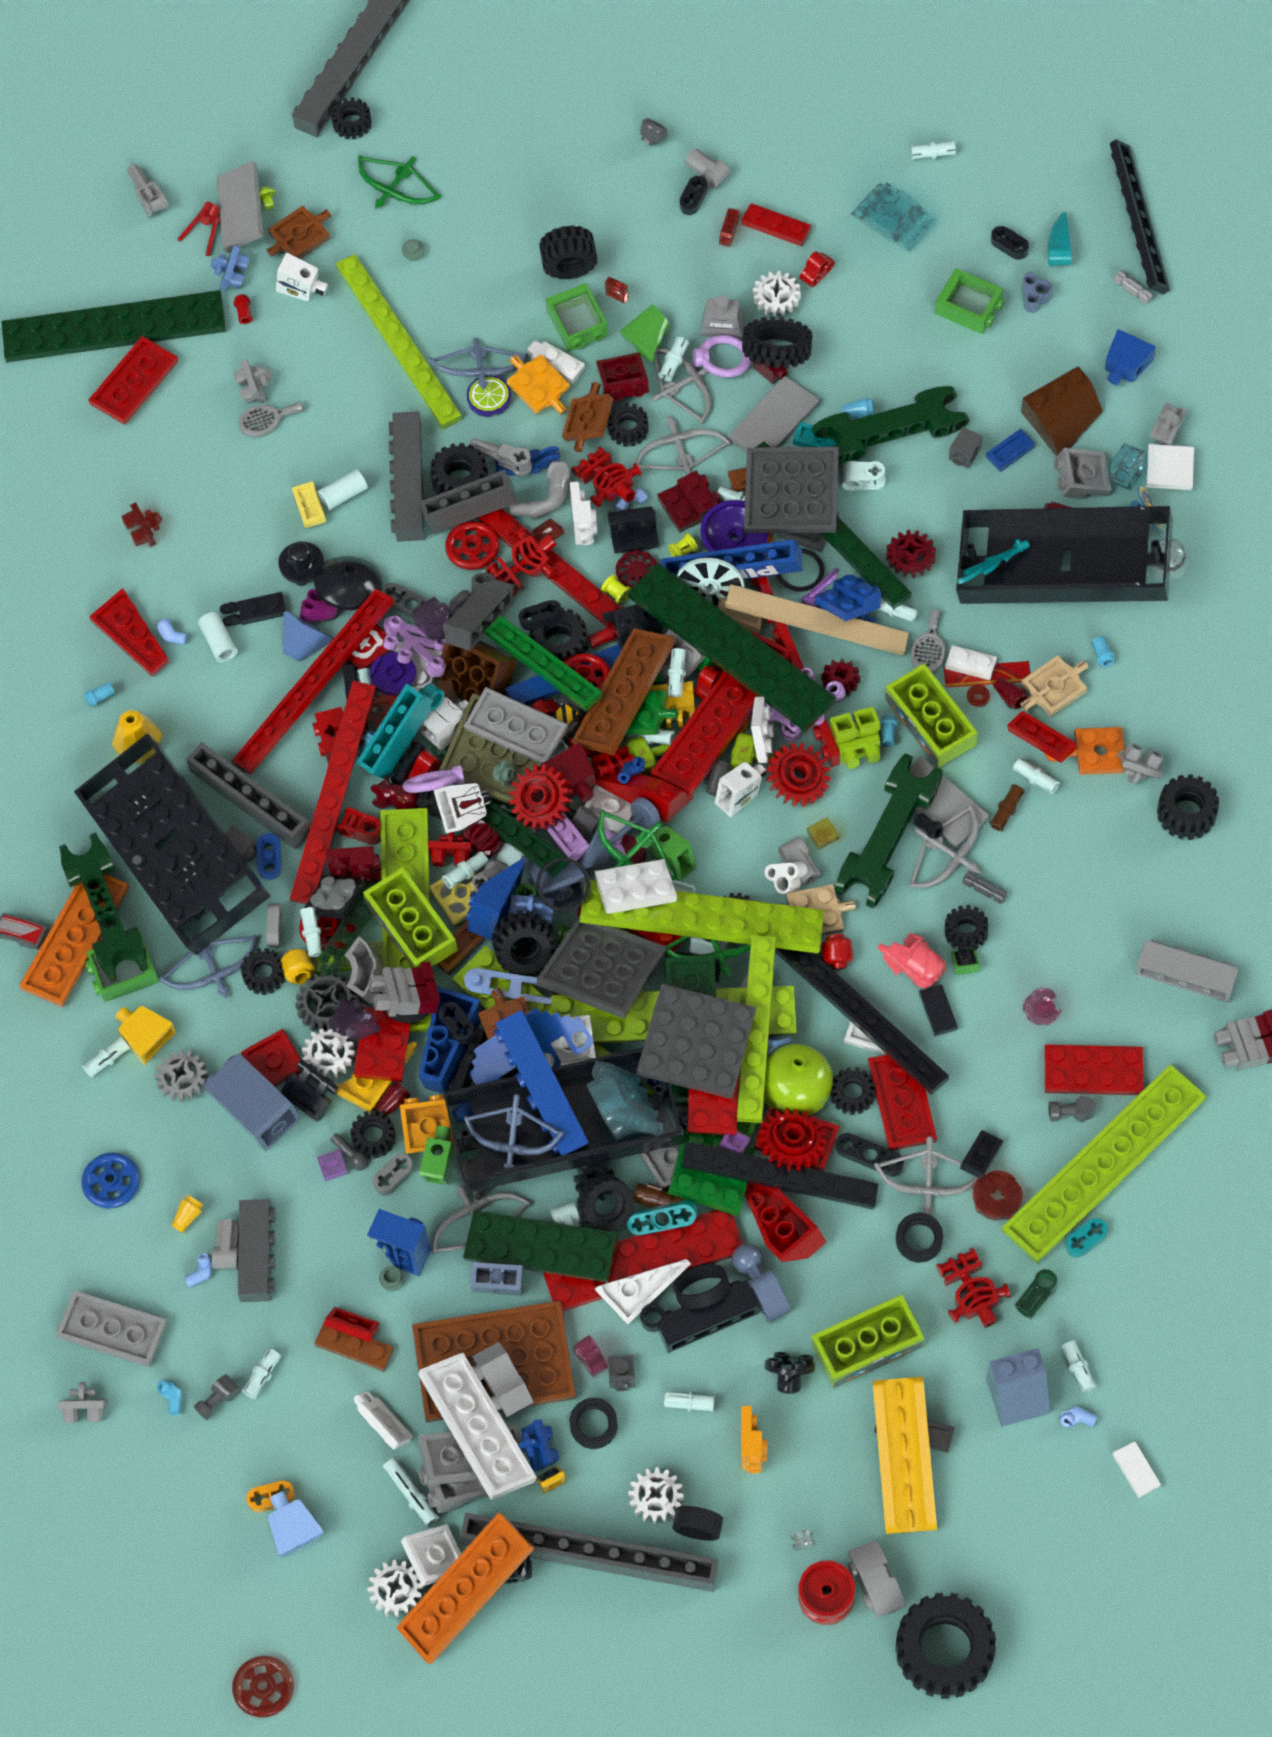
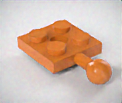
M1122 727L1075 729L1074 738L1077 749L1069 757L1077 756L1079 775L1123 773L1124 767L1121 765V758L1117 757L1119 750L1125 751ZM1103 747L1107 753L1099 755L1094 751V748ZM1045 754L1047 760L1051 762H1057L1055 759Z

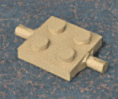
M1057 655L1022 680L1021 685L1028 691L1030 697L1020 703L1021 707L1024 708V711H1027L1037 704L1052 717L1087 692V686L1080 680L1078 675L1085 669H1088L1087 663L1081 660L1074 667H1071Z
M833 884L786 893L789 906L824 910L821 936L842 932L844 930L841 919L842 912L856 910L854 900L839 902Z

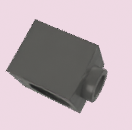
M962 427L950 446L949 460H952L958 466L970 468L982 448L983 436Z

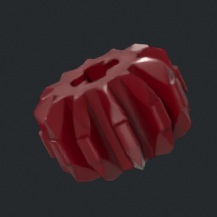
M841 658L840 663H837L833 659L831 665H825L824 672L821 674L822 686L826 688L828 683L838 681L845 688V695L849 697L851 691H857V684L861 681V677L858 675L859 669L858 667H853L852 660L844 663V659ZM833 687L830 692L837 691L838 687Z
M479 819L467 826V829L463 832L464 839L467 842H471L473 850L477 853L483 852L487 859H490L493 855L495 856L503 846L502 839L483 820Z

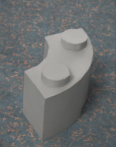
M358 936L345 954L352 967L351 978L347 987L374 1007V994H381V992H370L369 978L370 976L382 975L385 965L378 952Z
M499 1342L472 1356L476 1363L473 1370L480 1381L484 1379L493 1395L490 1399L497 1411L502 1409L506 1417L533 1403L524 1381L519 1376L507 1352Z
M876 1540L848 1551L851 1562H848L847 1565L853 1577L857 1576L865 1593L862 1598L868 1611L872 1609L877 1618L906 1606L895 1576L892 1577L886 1565L888 1563L886 1556Z

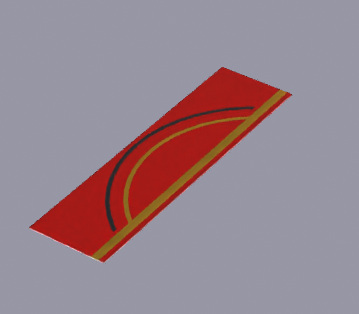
M1029 661L996 663L990 681L951 671L943 667L946 688L991 685L1000 677L1011 683H1019L1030 675Z

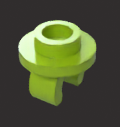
M269 186L260 188V201H263L265 210L273 209L272 197L276 195L275 189H270Z

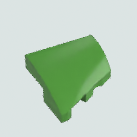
M652 304L623 327L620 333L624 339L637 348V352H640L641 356L653 362L655 359L654 353L657 347H661L662 338L667 334L670 324L665 316Z

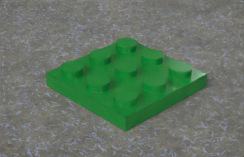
M686 1126L682 1135L683 1144H680L667 1194L738 1216L747 1182L681 1168L686 1142L718 1148L723 1138L712 1134L686 1133ZM747 1146L743 1154L754 1156L756 1148Z

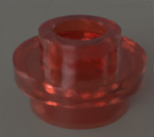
M976 684L968 689L967 701L972 706L982 707L989 702L990 692L984 685ZM981 695L982 698L977 699L974 696Z

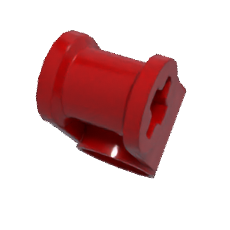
M345 808V816L341 824L336 826V831L339 834L367 843L368 845H376L381 842V825L378 818L362 813L354 808ZM369 829H376L374 832H367Z

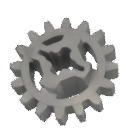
M180 1049L176 1056L169 1052L170 1058L167 1060L162 1057L163 1065H156L157 1072H159L154 1074L155 1080L158 1081L156 1083L157 1088L162 1090L161 1092L164 1097L170 1094V1099L173 1102L177 1097L180 1098L181 1103L184 1102L187 1096L190 1100H193V1093L200 1095L201 1090L199 1087H203L206 1084L204 1080L208 1078V1073L205 1071L206 1065L204 1062H201L199 1055L193 1057L190 1050L186 1055H183ZM191 1066L195 1067V1069L197 1070V1075L193 1071H191ZM166 1078L171 1081V1087L166 1083Z

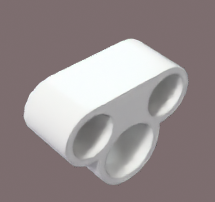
M801 861L771 864L765 869L766 878L774 881L775 889L780 894L796 892L800 888V878L807 874V866ZM786 879L788 880V888L785 884Z

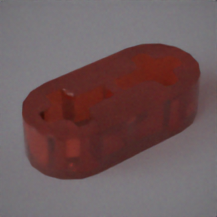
M728 208L720 233L719 245L731 247L740 218V210Z

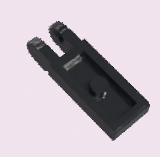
M282 592L237 601V603L228 602L220 606V612L223 614L240 613V615L232 614L223 617L222 621L225 626L246 625L282 617L283 612L286 611Z

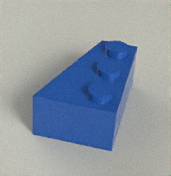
M378 1209L367 1236L370 1239L378 1240L376 1246L379 1249L384 1247L387 1250L385 1256L394 1266L405 1272L420 1276L431 1251L425 1225L416 1218L410 1217L406 1219Z

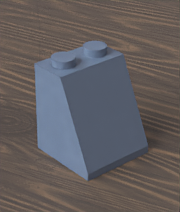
M555 841L549 843L551 846H553L562 854H564ZM521 856V859L525 860L524 872L528 881L536 889V880L541 869L524 856ZM569 862L554 878L543 872L540 882L541 892L544 898L554 899V906L560 908L582 899L586 880L581 869Z
M1038 1348L989 1361L986 1381L1001 1427L1050 1413L1047 1375Z

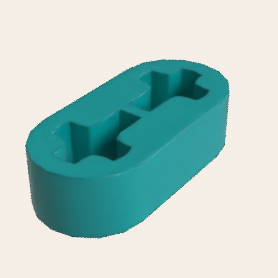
M1093 1218L1070 1234L1065 1245L1067 1253L1075 1258L1082 1257L1100 1244L1107 1235L1108 1227L1106 1222L1099 1218ZM1092 1226H1094V1228H1101L1100 1235L1098 1233H1094L1089 1237V1234L1092 1231ZM1082 1239L1085 1240L1081 1245V1249L1078 1247L1072 1248L1073 1241L1078 1243Z

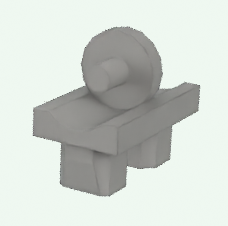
M247 359L241 361L242 368L233 374L240 386L246 383L249 385L240 390L242 399L246 403L256 399L261 403L267 401L263 387L269 386L268 381L272 379L271 371L263 369L262 366L256 368L250 366Z
M1165 402L1150 433V438L1155 439L1157 444L1171 445L1187 410L1176 408L1170 403Z
M1131 742L1125 751L1119 750L1117 757L1121 758V765L1124 767L1123 773L1128 774V781L1135 784L1139 779L1145 780L1147 775L1160 779L1162 775L1160 766L1163 760L1161 753L1150 750L1147 757L1143 758L1141 757L1144 751L1143 748Z
M80 1382L79 1389H70V1397H79V1400L58 1401V1409H62L64 1423L79 1422V1409L87 1408V1422H101L104 1408L107 1407V1399L87 1400V1396H96V1389H87L86 1382Z

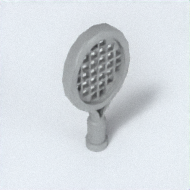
M296 402L284 409H277L270 405L253 406L241 415L239 429L249 437L265 436L278 427L283 416L302 412L301 402Z
M938 610L930 611L928 631L920 635L913 642L911 648L913 666L917 668L925 663V665H930L928 669L932 673L941 667L945 659L944 642L936 633L941 614Z

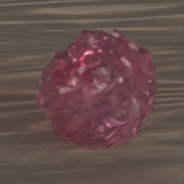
M1042 987L1033 990L1029 994L1022 1008L1027 1020L1037 1025H1050L1060 1016L1061 1010L1057 1011L1053 999L1057 998L1053 990Z

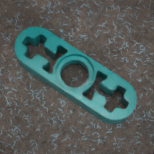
M681 1201L635 1211L629 1218L627 1226L632 1234L639 1236L688 1226L697 1218L698 1208L691 1201ZM684 1208L687 1212L691 1211L689 1218L683 1214L675 1219V1215L680 1214ZM657 1213H666L669 1217V1222L667 1224L658 1222L656 1218ZM651 1215V1221L646 1222L642 1226V1228H640L639 1224L635 1225V1221L637 1220V1218H639L641 1222L648 1221Z

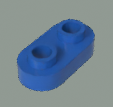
M266 833L261 835L256 843L257 869L263 879L272 880L277 878L282 870L281 844L276 835ZM267 846H273L271 850L265 849ZM268 867L274 868L272 871H266Z

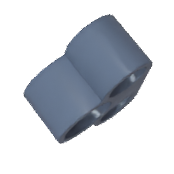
M1031 272L1026 273L1022 281L1025 310L1030 313L1037 312L1040 304L1048 303L1052 295V284L1044 279L1038 280V276ZM1038 291H1045V292H1047V293H1046V294H1040V293H1038Z

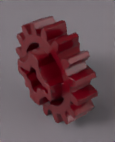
M907 530L906 535L898 532V539L892 537L891 544H887L886 560H889V568L895 567V574L901 571L904 578H906L907 574H911L912 578H915L916 573L923 576L924 569L931 570V565L935 564L936 548L933 547V540L927 541V534H924L922 537L919 536L918 530H916L915 534H911L910 530Z

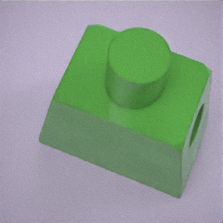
M665 826L660 831L657 830L654 833L674 874L678 876L677 881L683 880L696 869L692 847L687 840L669 826ZM653 842L650 845L652 854L656 860H661L662 857Z
M437 1126L435 1137H427L419 1176L426 1182L448 1185L455 1149L454 1144L449 1141L451 1132L449 1127ZM438 1149H443L442 1154L435 1155Z

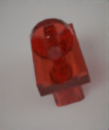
M137 503L131 504V511L122 515L121 518L127 530L137 525L140 529L130 533L134 544L139 546L148 542L150 547L156 545L151 528L154 531L160 529L159 524L162 521L160 513H152L151 510L145 511L146 517L144 518Z

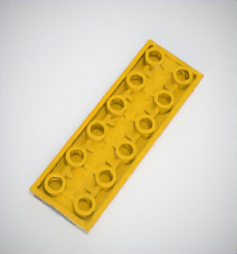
M923 1376L873 1380L886 1534L937 1530Z

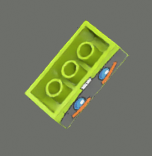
M925 663L886 686L885 700L937 767H942L977 745L978 732Z
M403 867L363 892L365 904L411 968L420 967V964L424 962H430L431 967L458 951L456 939Z
M901 1294L811 1335V1346L832 1388H835L924 1347L925 1338Z

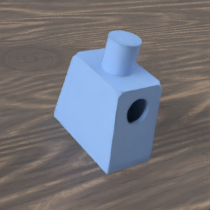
M283 1491L270 1498L276 1511L269 1514L267 1518L280 1558L324 1535L322 1528L300 1499L289 1504Z

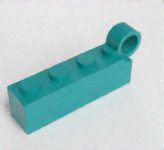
M432 683L425 685L421 691L406 684L356 763L372 775L385 779L386 776L389 777L429 712L437 709L443 702L444 692Z

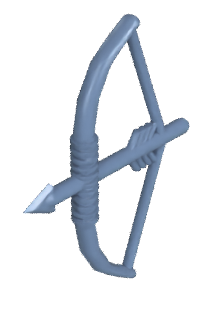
M474 338V346L434 359L429 358V363L442 373L452 376H477L480 380L478 381L479 386L485 390L488 381H485V376H497L517 369L513 364L501 368H483L482 358L486 357L485 351L511 356L517 355L521 357L523 363L528 358V353L521 354L479 346L478 339ZM470 351L471 357L476 359L477 369H451L441 366L437 361Z
M195 933L194 937L196 938L199 933ZM257 935L212 942L197 954L199 959L206 960L211 974L199 978L198 981L173 983L166 980L172 972L194 954L191 951L162 977L159 976L158 980L177 990H191L204 987V985L207 986V984L214 981L219 988L217 992L227 999L228 987H224L221 979L240 969L241 963H244V957L232 966L228 965V967L226 966L218 971L211 959V956L214 954L211 945L252 941L249 951L245 954L249 958V952L253 951L254 953Z
M519 1094L514 1095L512 1107L473 1116H464L466 1125L473 1138L495 1151L508 1153L507 1163L504 1164L505 1169L515 1167L513 1165L514 1154L524 1156L542 1154L551 1150L564 1135L563 1131L556 1130L519 1108ZM507 1112L506 1122L510 1125L509 1143L493 1142L485 1139L475 1131L470 1120ZM523 1115L557 1134L551 1143L542 1147L529 1148L528 1146L515 1144L516 1128L522 1124Z

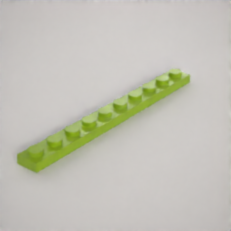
M353 254L335 263L340 275L442 430L461 421L462 416L357 256Z

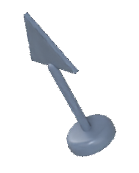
M639 797L632 802L631 813L634 819L631 823H639L645 828H652L660 821L659 813L650 801ZM626 825L609 842L613 845L633 827ZM598 829L580 863L584 868L612 865L610 854L601 843Z

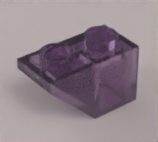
M434 596L412 610L414 622L428 639H445L443 627L446 620H449L453 615L446 603H441Z
M343 998L329 1020L330 1025L337 1033L355 1041L379 1032L381 1028L375 1021L376 1017L366 1011V1006L356 999L352 1002Z

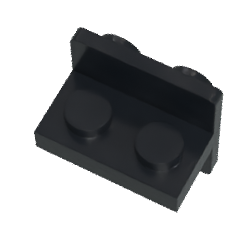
M652 506L608 513L615 554L659 547L656 515Z

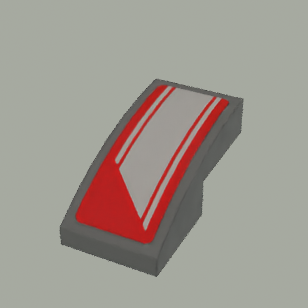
M2 913L0 917V939L16 941L23 947L40 949L49 930L47 926L22 917Z

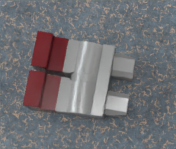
M430 962L421 963L420 967L404 969L396 967L390 969V967L383 968L382 975L370 976V992L382 991L383 993L374 994L373 1004L375 1011L387 1010L389 1017H394L396 1014L437 1013L440 997Z
M1272 1009L1264 1011L1262 1015L1240 1019L1235 1022H1227L1225 1028L1214 1033L1213 1038L1217 1047L1229 1045L1230 1051L1222 1052L1221 1054L1224 1068L1236 1066L1237 1070L1240 1071L1245 1068L1272 1063Z

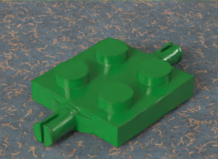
M649 690L626 734L657 735L659 726L665 718H678V709H666L668 699L666 691Z

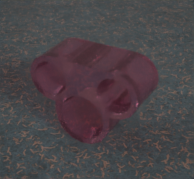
M590 1335L572 1347L576 1356L585 1365L592 1377L597 1376L608 1368L603 1355Z

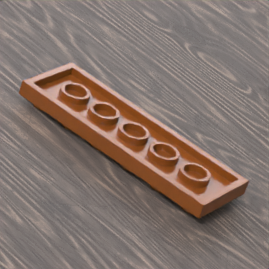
M633 628L600 688L602 697L588 710L572 739L574 745L580 742L585 749L610 755L615 754L675 644L672 636Z

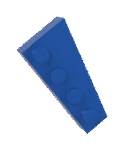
M437 986L440 999L437 1013H431V1023L427 1031L428 1038L426 1047H424L419 1077L424 1088L443 1094V1092L449 1091L450 1080L456 1076L459 1059L462 1056L464 1057L467 1044H460L454 1039L443 1024L439 1010L447 1002L457 1003L471 1021L475 1030L481 1022L478 1013L484 1011L480 999ZM451 1011L447 1012V1015L450 1016L453 1019V1021L456 1020V1016L454 1013H452ZM462 1026L458 1027L463 1035L468 1033Z

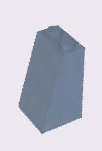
M238 1053L235 1057L231 1056L228 1058L220 1071L211 1074L203 1087L266 1152L301 1117L293 1104Z

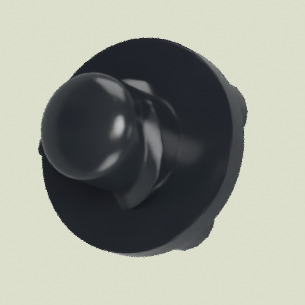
M305 541L288 545L283 549L278 559L279 570L282 576L298 586H304L313 581L316 570L324 563L321 550L316 545Z
M775 1352L773 1358L765 1360L764 1368L769 1372L777 1373L778 1391L785 1394H795L801 1390V1375L814 1372L815 1363L811 1355L790 1357L787 1352Z

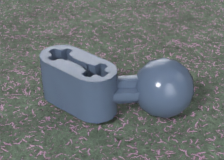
M752 1244L740 1245L734 1250L732 1255L733 1267L740 1274L750 1276L751 1280L748 1281V1284L766 1321L770 1323L791 1312L789 1303L774 1273L771 1270L764 1272L761 1268L763 1255L760 1249Z

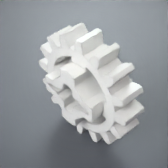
M780 271L776 275L769 272V277L767 278L762 275L761 282L756 281L755 288H753L754 304H758L759 311L765 309V315L772 312L773 316L776 317L777 313H781L782 316H785V311L792 313L793 306L798 307L799 300H801L800 284H796L795 277L789 279V273L781 276Z
M323 1028L319 1029L320 1034L318 1035L312 1032V1040L305 1039L307 1047L302 1048V1053L305 1055L303 1060L308 1064H314L317 1067V1071L323 1073L324 1076L333 1074L335 1078H338L337 1072L347 1073L345 1066L352 1067L353 1063L350 1058H355L354 1044L349 1042V1035L345 1034L342 1036L343 1033L340 1028L336 1033L333 1032L332 1028L328 1032H324ZM317 1047L318 1050L314 1053L315 1056L313 1057V1051ZM342 1049H345L344 1055L341 1059L340 1054L343 1052Z
M656 1467L655 1473L645 1469L646 1476L643 1477L638 1473L636 1475L638 1483L631 1482L630 1484L634 1490L628 1492V1497L633 1499L629 1502L630 1508L637 1507L634 1511L637 1517L643 1514V1522L652 1518L653 1524H656L657 1519L661 1518L666 1523V1516L670 1515L674 1518V1509L682 1506L678 1502L684 1500V1494L678 1493L683 1490L682 1484L675 1485L677 1476L669 1478V1470L667 1469L663 1474L660 1473L659 1467ZM642 1488L643 1492L645 1493V1496L642 1498V1501L640 1502L639 1493ZM672 1490L673 1499L670 1503L667 1498V1495ZM653 1492H654V1494H656V1495L660 1493L661 1498L658 1499L657 1497H654V1498L652 1499V1495H651V1494H652ZM651 1509H660L661 1511H651Z
M393 1560L390 1567L384 1562V1569L382 1571L376 1568L374 1570L377 1577L369 1578V1582L374 1585L367 1588L369 1594H374L369 1599L372 1604L377 1603L376 1610L378 1612L384 1608L385 1616L388 1617L392 1611L395 1613L396 1618H399L400 1611H404L407 1615L409 1613L408 1608L410 1606L412 1608L415 1607V1600L423 1598L422 1594L418 1591L424 1590V1586L418 1583L419 1579L417 1575H414L415 1570L413 1566L407 1569L406 1561H403L401 1566H398L396 1560ZM406 1576L412 1581L413 1588L405 1584ZM399 1584L401 1590L397 1589L395 1593H392L391 1587L395 1588ZM379 1589L387 1594L386 1601L380 1597ZM406 1599L405 1602H403V1603H401V1604H397L398 1602H400V1601Z

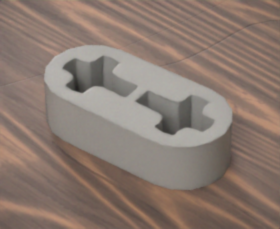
M280 903L268 904L266 938L268 947H280L282 912Z
M406 1154L394 1156L374 1176L373 1184L376 1192L380 1195H389L394 1192L413 1172L412 1159ZM406 1162L407 1169L400 1168L398 1170L397 1163L404 1164ZM389 1179V1186L383 1185L380 1187V1180L386 1181Z

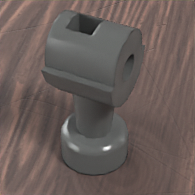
M1083 1095L1078 1097L1073 1104L1060 1106L1057 1101L1048 1102L1050 1121H1059L1060 1116H1074L1076 1120L1085 1122V1120L1093 1117L1095 1102L1089 1097H1083Z
M227 1374L214 1382L211 1387L213 1393L205 1402L199 1400L193 1406L206 1421L212 1417V1409L223 1400H233L241 1390Z

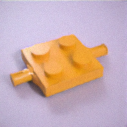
M541 354L525 364L517 355H514L510 362L518 370L507 379V384L536 415L543 409L551 406L560 415L565 413L567 408L559 399L561 395L570 389V384Z

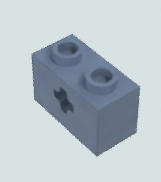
M472 1262L470 1284L472 1292L521 1295L522 1265Z

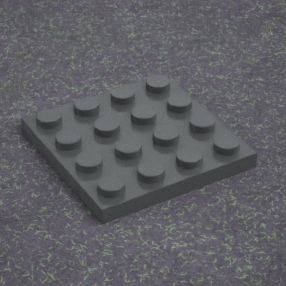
M747 448L744 532L836 533L839 448Z
M579 915L538 976L537 986L625 1019L664 959L667 947L615 927L580 923Z
M661 984L636 1075L732 1099L756 1013V1007Z

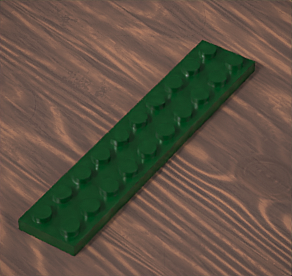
M221 290L1 321L6 363L135 345L141 336L152 342L226 332Z
M657 563L628 591V598L755 695L764 697L768 705L805 733L836 702L834 695L661 564Z

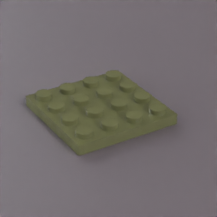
M473 693L439 771L451 770L453 767L461 765L465 784L477 783L480 792L486 790L492 798L509 803V801L515 799V796L509 794L510 791L516 790L512 782H520L517 775L526 776L525 768L533 771L534 764L540 767L542 765L464 729L465 722L480 698V695ZM504 759L508 760V764L512 765L514 769V776L509 781L507 787H503L502 782L495 781L493 778L496 764L502 763Z

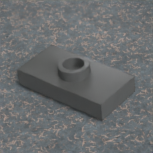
M582 805L578 808L572 824L589 844L598 827L599 817Z

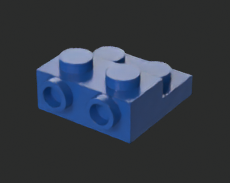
M850 574L834 580L833 589L816 595L815 604L840 619L848 621L879 609L881 591L878 586H871L865 583L862 577L856 578V576Z

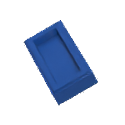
M1020 428L988 451L986 458L1001 472L1035 448V443Z

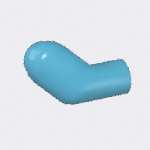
M170 1380L159 1381L157 1391L169 1401L168 1414L180 1415L182 1391Z

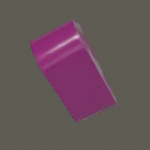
M315 589L308 591L306 600H303L301 603L300 618L303 621L312 622L337 617L338 608L324 602L318 596Z

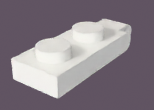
M533 341L526 350V353L531 356V361L541 354L571 384H574L585 370V363L547 342L540 344L537 341Z
M368 1391L354 1397V1402L358 1405L357 1409L393 1450L411 1441L413 1435L378 1397H373Z

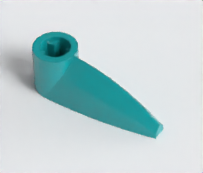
M1066 212L1060 214L1049 235V266L1071 265L1072 263Z

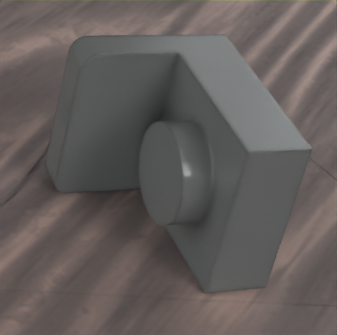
M633 1355L608 1357L610 1389L615 1388L616 1391H628L631 1387H635Z

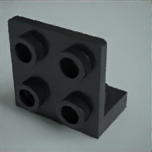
M637 604L602 613L604 622L612 621L613 625H615L621 650L633 628L662 634L659 621Z

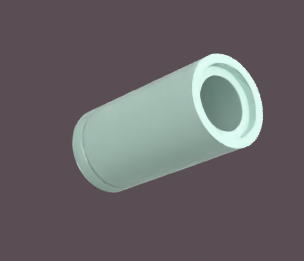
M355 469L318 490L317 494L324 507L329 511L368 489V486L359 470Z
M210 612L202 616L198 621V625L218 662H226L234 658L238 650L219 613Z

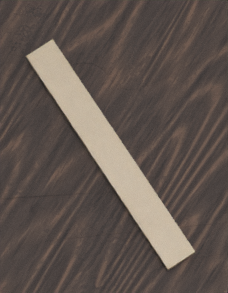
M731 584L725 603V608L902 656L905 653L909 633L857 618L844 621L827 610Z

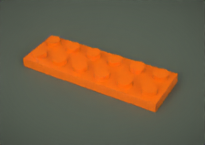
M103 875L117 910L130 888L129 884L109 875ZM83 883L76 885L19 985L21 990L60 1007H63L86 967L85 961L89 960L86 952L93 950L92 943L100 941L102 938L101 930ZM104 902L99 903L101 907L105 906Z
M498 1512L396 1628L426 1663L432 1664L535 1548L504 1514Z

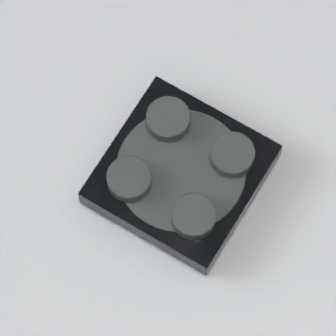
M324 875L304 908H315L316 916L346 920L367 887L365 880Z

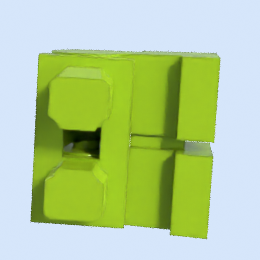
M874 706L853 711L854 722L850 712L830 718L832 735L840 752V764L845 763L848 769L859 766V758L867 757L870 763L880 761L881 751L878 735L880 722Z

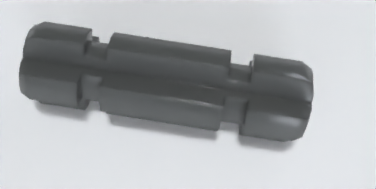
M967 872L963 877L962 883L970 888L973 886L975 891L988 898L993 897V900L1000 904L1005 901L1007 891L1004 889H997L996 885L981 877L976 878L977 875L972 872Z

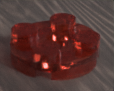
M995 1170L988 1172L982 1180L978 1179L974 1185L972 1198L975 1210L991 1220L1011 1219L1021 1206L1023 1195L1021 1186H1019L1011 1174L1005 1171ZM996 1190H999L1004 1198L996 1201L990 1194H995Z

